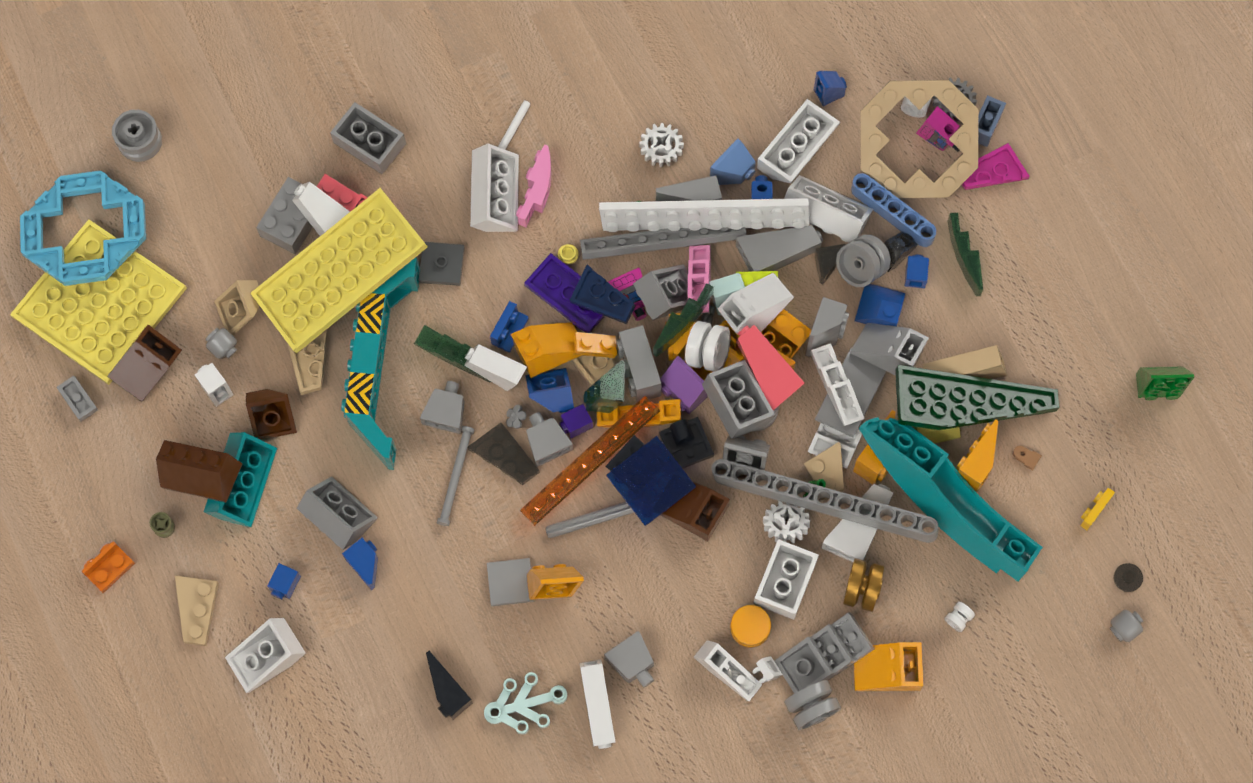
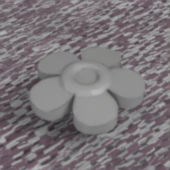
M515 405L513 409L507 411L506 416L509 417L506 421L507 426L516 429L522 426L521 420H525L526 412L522 411L521 405Z

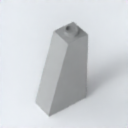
M809 225L800 229L790 228L739 236L736 238V247L749 272L775 271L819 251L823 238L818 230L815 231L813 225Z

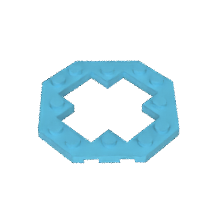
M101 170L60 176L54 182L55 185L48 192L45 191L35 201V205L29 211H25L20 216L21 253L25 258L64 286L105 281L146 240L145 203L143 199L130 193L127 188L117 181L110 179ZM101 192L104 209L123 207L124 238L103 240L104 258L64 264V249L62 246L43 249V218L63 215V197Z

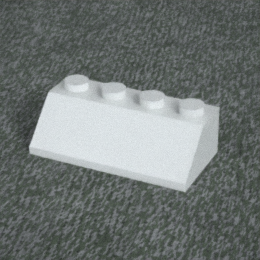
M807 99L760 155L757 169L773 180L791 183L837 128L840 121Z
M489 143L472 150L470 227L485 232L518 231V217L516 216L518 210V154Z
M800 175L789 186L784 199L808 198L809 225L818 226L825 233L835 234L848 243L860 237L873 211L870 207Z

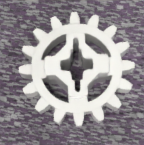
M663 123L658 128L653 124L652 130L646 128V134L641 135L642 141L639 142V147L642 148L641 155H645V161L651 159L652 166L656 162L659 163L660 167L663 166V163L670 166L671 160L677 162V156H682L681 149L684 148V143L681 141L683 137L678 135V129L672 131L670 124L667 128L664 127ZM649 141H651L652 144L650 149L648 147ZM673 141H674V143H675V148H674V150L672 149V146H671Z
M778 501L777 507L772 504L771 510L766 509L765 516H763L764 531L768 532L769 538L775 536V542L781 539L784 542L790 540L794 544L795 538L802 540L803 534H808V528H810L809 513H805V508H798V506L788 503L783 504L781 501Z

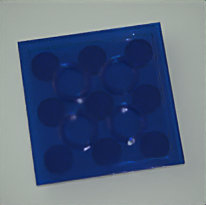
M655 436L606 475L645 526L696 487L658 436Z

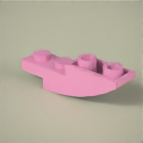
M545 144L542 150L537 151L534 159L535 164L533 168H529L526 174L529 187L525 194L526 201L524 205L519 206L516 213L519 225L525 228L534 211L543 213L550 192L551 159L549 147Z

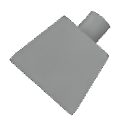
M447 381L445 391L434 389L421 414L420 420L422 425L461 434L465 401L462 395L457 394L458 383Z
M540 412L529 417L533 427L527 429L526 432L536 467L573 451L572 442L554 418L544 421Z
M639 631L604 654V659L626 682L631 683L638 679L643 688H645L654 681L648 670L654 667V662Z

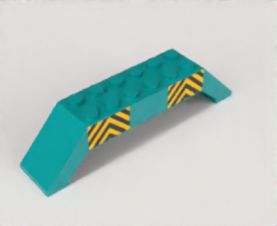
M417 257L356 305L358 318L353 321V331H356L355 339H351L350 351H353L352 359H348L347 371H350L349 379H345L344 391H347L346 399L342 400L341 411L344 412V418H347L349 425L389 470H394L397 449L393 439L386 437L375 423L390 310L412 291L418 292L420 268Z

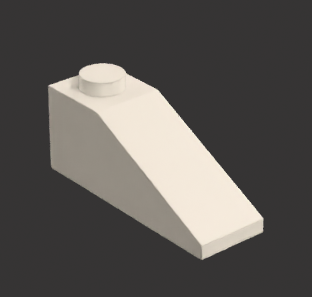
M707 640L694 656L709 672L747 701H750L762 686L752 674L718 643Z

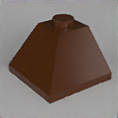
M269 389L246 393V407L255 438L264 440L297 433L288 394Z

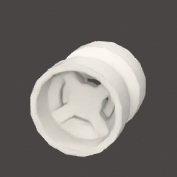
M958 601L954 606V611L948 613L944 619L953 629L962 632L966 627V622L971 621L975 613L967 605Z

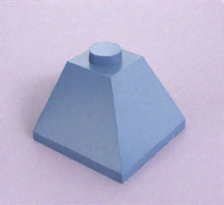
M737 139L710 167V177L716 175L719 185L742 184L746 179H751L755 174L756 161L741 140Z

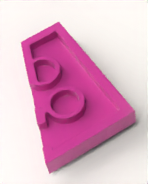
M1009 143L978 158V169L962 186L965 190L1027 180L1030 176Z

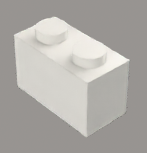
M213 363L202 366L197 371L198 373L195 374L201 387L216 407L233 396L227 382Z

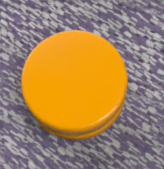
M746 605L739 608L733 614L730 631L733 639L741 646L748 648L760 646L767 640L770 634L771 620L767 612L761 607Z

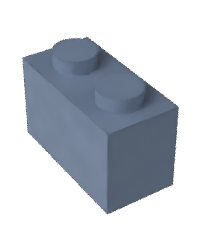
M988 95L978 114V144L986 147L989 145L1006 105L1005 102Z

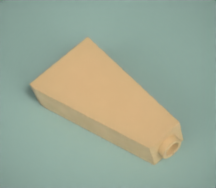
M997 345L923 364V369L987 379L1007 376L1004 359Z

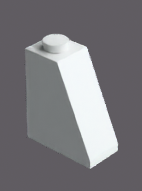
M479 344L474 349L470 348L465 355L467 361L464 366L506 391L518 384L527 368L525 365Z

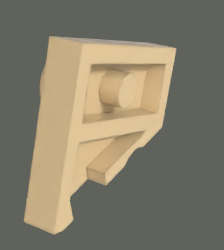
M839 442L804 463L813 480L823 479L826 482L825 488L839 492L845 490L841 444Z

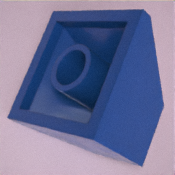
M874 284L864 286L855 321L863 324L872 323L897 327L906 293Z
M567 368L546 371L532 378L529 375H525L529 398L552 412L564 413L574 408Z

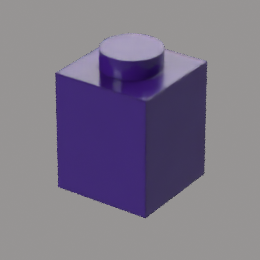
M581 404L561 414L559 425L564 433H568L570 439L592 429L593 421L584 404Z

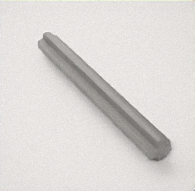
M645 496L549 525L546 527V533L548 538H553L647 509L649 503Z

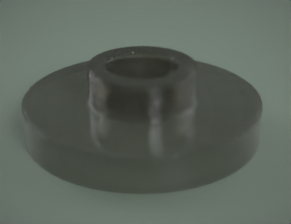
M1125 563L1115 570L1113 579L1115 585L1120 590L1134 592L1142 585L1143 574L1136 565Z

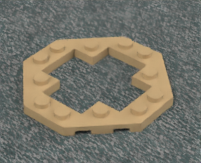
M949 80L889 81L860 111L861 170L897 198L950 197L978 169V108ZM904 96L919 110L935 96L963 123L948 138L963 153L934 182L919 168L904 183L876 155L890 141L876 124Z

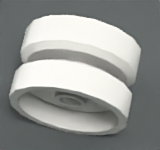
M697 321L690 331L686 344L685 358L687 365L696 368L704 366L705 370L713 372L722 369L730 347L729 328L719 325L712 327L710 323Z

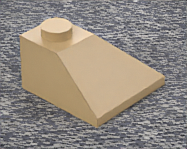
M237 280L214 301L224 328L232 335L238 332L255 316L260 306L251 295V292L259 286L257 280Z

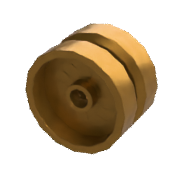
M854 558L843 605L854 607L857 604L859 595H863L861 609L873 612L883 583L884 566L873 563L870 566L868 575H865L866 561Z

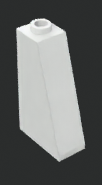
M311 182L304 183L303 185L300 184L294 191L295 197L292 201L319 236L350 212Z
M873 484L862 498L889 505L893 492L885 485ZM864 509L860 513L868 515L871 511ZM842 519L824 539L822 549L851 562L854 561V558L864 560L877 529Z
M595 660L579 663L593 746H598V749L609 748L611 743H615V736L602 661Z

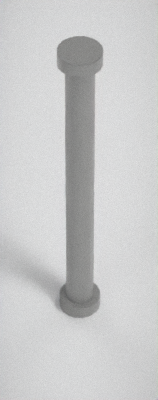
M462 426L461 429L463 433L441 516L437 519V524L449 526L450 524L449 516L470 436L474 433V429L468 426Z

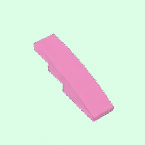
M710 245L689 246L688 312L706 313L709 312L711 248Z

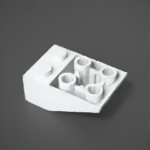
M771 273L732 293L720 305L718 311L737 334L746 325L749 328L755 325L762 332L794 296L774 273Z

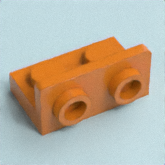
M113 541L110 544L104 545L98 556L88 560L81 572L104 593L135 563Z

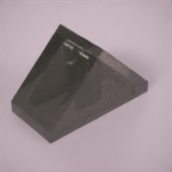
M846 244L816 248L814 257L819 281L822 285H824L837 267V253Z

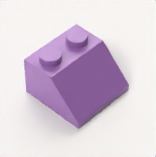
M677 356L660 378L661 391L667 397L671 396L673 399H680L681 411L685 410L690 414L707 398V393L702 386L704 380Z

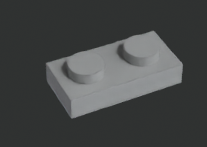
M72 376L56 387L80 422L98 411L75 376Z

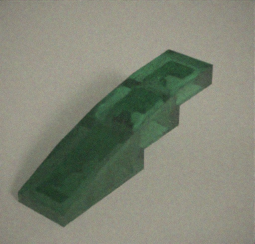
M950 213L947 222L957 262L976 297L981 296L983 282L979 250L971 251L969 231L960 232L958 213Z
M706 283L698 300L689 298L680 315L671 313L653 348L654 356L657 357L667 350L693 325L711 299L714 291L713 286Z
M426 325L422 327L413 343L414 345L489 383L491 382L464 366L467 361L465 355L472 347L465 343L461 344L446 334L441 335Z

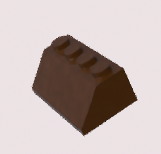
M167 440L163 441L156 457L161 488L225 503L242 466L240 461L228 453Z

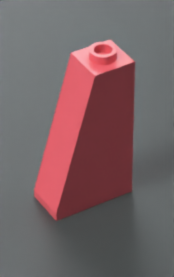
M746 325L738 332L740 337L736 341L772 410H775L805 383L755 325L751 328Z

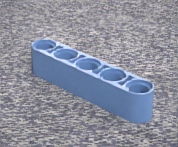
M860 173L853 178L851 192L857 199L872 208L873 211L922 247L932 245L936 236V227L867 174ZM862 183V184H864L866 187H865V188H859V187L857 186V184ZM877 195L880 196L882 199L875 200L873 196ZM889 208H896L898 212L893 213ZM911 220L914 222V225H908L905 221ZM927 232L931 237H924L921 233Z

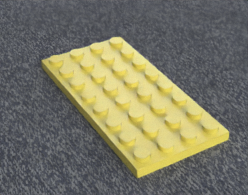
M379 188L253 290L251 295L297 354L428 246L384 191Z

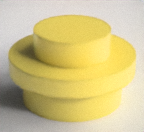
M566 244L560 247L558 250L559 260L567 265L577 261L579 254L575 246Z

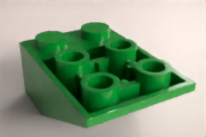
M1183 366L1140 367L1136 373L1138 398H1145V400H1156L1158 397H1166L1167 400L1178 399L1194 379V374Z

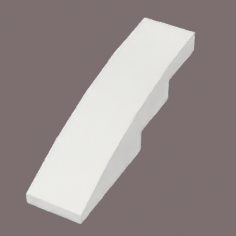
M831 343L811 350L810 353L843 425L846 426L865 419L849 379L847 380L841 362H838Z

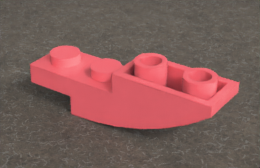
M324 174L316 186L350 212L368 198L361 193L360 195L327 174Z

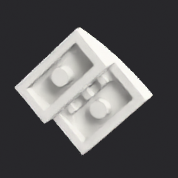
M820 423L808 452L817 456L839 442L841 444L843 467L847 469L862 433L858 428L854 438Z

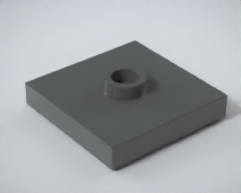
M425 242L428 247L422 252L419 283L460 286L464 245Z

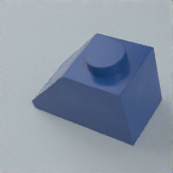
M837 71L816 72L814 92L822 106L845 96L847 84L843 77H839Z
M362 537L344 551L342 555L365 584L373 590L375 588L378 557L375 553L377 548L370 540L366 542Z

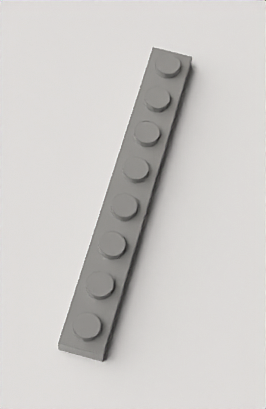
M722 227L719 230L702 228L696 231L689 228H680L678 231L660 229L658 231L580 240L582 258L585 260L736 240L739 236L746 235V228L742 227L739 230Z

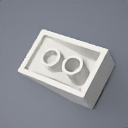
M270 618L225 658L246 693H250L291 667L306 653L284 618Z

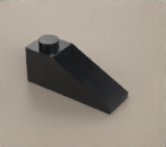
M428 651L426 656L436 698L440 705L438 710L445 718L450 716L454 720L473 704L472 699L435 656Z

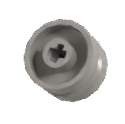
M139 109L126 111L115 120L112 126L114 141L121 154L129 160L135 162L149 160L159 152L162 146V135L154 118L145 111Z
M862 235L841 247L836 258L837 269L841 277L848 284L855 287H864L883 276L888 271L891 261L886 245L873 235Z
M828 680L812 684L784 701L789 712H799L793 719L798 730L819 724L841 710L837 698H827L832 692Z

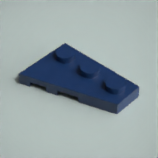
M588 264L570 298L571 304L624 324L628 323L635 308V304L614 288Z

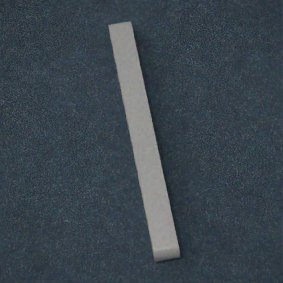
M718 459L712 464L714 480L721 485L926 543L934 542L938 537V523L929 516L725 459ZM721 469L727 470L725 474L717 473ZM740 475L747 476L744 480L737 479ZM762 480H765V481L768 482V483H767L766 485H764V486H759V485H758V482H760V481H762ZM781 486L788 487L784 492L778 491ZM801 492L809 493L804 498L798 496ZM821 498L829 499L827 503L819 502ZM847 503L850 505V507L847 509H841L840 505ZM864 509L871 511L868 515L860 513ZM884 515H889L892 517L889 521H884L881 519V517ZM905 521H910L913 523L909 527H905L902 525V523ZM925 527H931L934 529V531H932L931 533H926L923 531V529Z

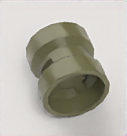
M157 512L150 518V527L157 536L167 538L173 534L175 524L168 514Z

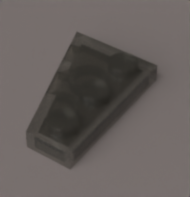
M502 423L496 425L467 447L469 451L476 453L483 460L496 466L503 473L522 485L540 473L536 465Z

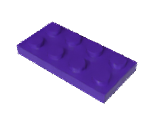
M552 253L547 256L524 282L525 287L585 333H591L605 317L571 304L570 298L581 276Z

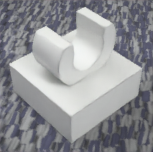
M771 656L759 660L756 663L758 667L753 670L754 674L760 671L763 674V678L759 680V683L772 681L783 675Z

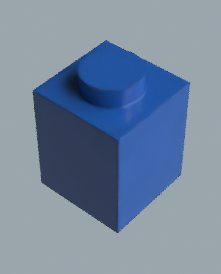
M918 254L908 256L905 287H926L929 258Z
M278 563L267 587L272 591V596L281 600L283 597L290 599L301 575L298 571Z

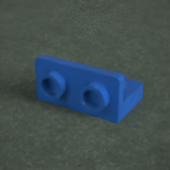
M511 301L508 302L490 335L491 344L506 352H511L514 347L511 334L523 329L529 320L527 315L518 312L517 304Z

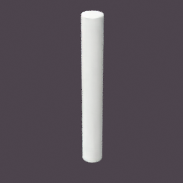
M524 100L502 138L498 146L499 148L506 150L531 105L528 101Z

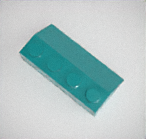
M245 432L230 433L224 453H228L240 461L242 466L227 502L208 499L203 512L223 521L252 527L277 448Z

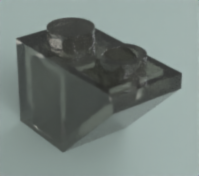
M900 232L885 241L884 244L889 251L891 259L887 272L895 269L918 245L909 234Z

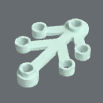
M529 672L525 675V683L515 701L505 705L510 694L517 689L516 681L508 678L504 681V689L497 701L491 702L485 707L484 716L491 724L503 722L516 729L518 734L524 735L529 730L528 723L524 720L517 721L507 714L517 712L537 723L540 728H547L550 724L549 717L546 714L540 715L529 708L551 701L555 704H563L567 700V691L563 686L558 685L554 686L549 693L526 699L532 687L538 683L537 675ZM529 676L536 678L533 683L527 681ZM508 682L514 683L512 689L506 687ZM558 690L563 693L560 698L554 696V693ZM493 709L499 710L497 716L491 715ZM541 718L547 719V723L545 725H541L539 723V720ZM520 724L526 725V729L524 731L518 730V726Z

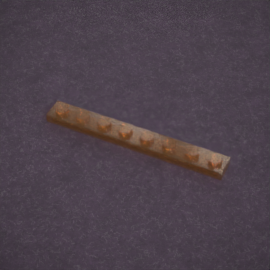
M644 396L520 510L521 513L534 526L538 524L660 412L659 408Z

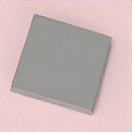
M530 558L487 563L491 607L534 602V600H529L527 573L531 569Z

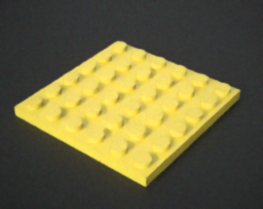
M88 220L65 247L64 264L104 258L103 240L117 238L91 220ZM134 251L105 281L64 286L45 272L10 315L109 385L112 380L107 376L144 327L150 325L155 329L187 287Z

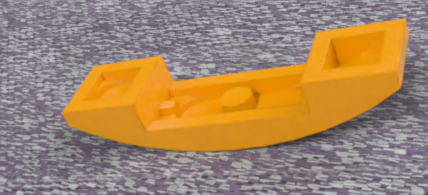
M680 399L661 400L655 404L619 406L618 404L597 405L598 427H650L681 420Z

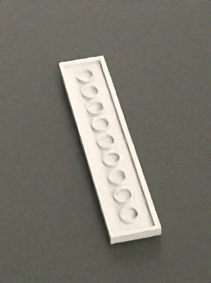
M808 198L599 203L603 231L609 232L626 230L631 232L638 230L658 231L660 229L678 231L680 228H689L693 231L702 228L719 230L722 227L739 230L742 227L753 229L794 227L800 229L804 226H809Z

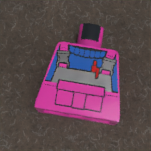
M937 106L916 134L941 151H944L948 145L957 152L960 151L948 139L960 126Z
M639 267L608 281V283L635 304L632 314L636 321H640L647 316L643 308L645 305L637 295L636 288L633 283L643 277Z

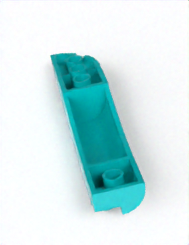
M879 417L864 422L859 427L863 437L889 474L911 500L927 516L934 518L938 523V527L972 556L996 574L1001 569L1019 582L1043 547L996 512L961 476L948 459L949 454L911 426L900 425L898 420L893 418L879 420Z

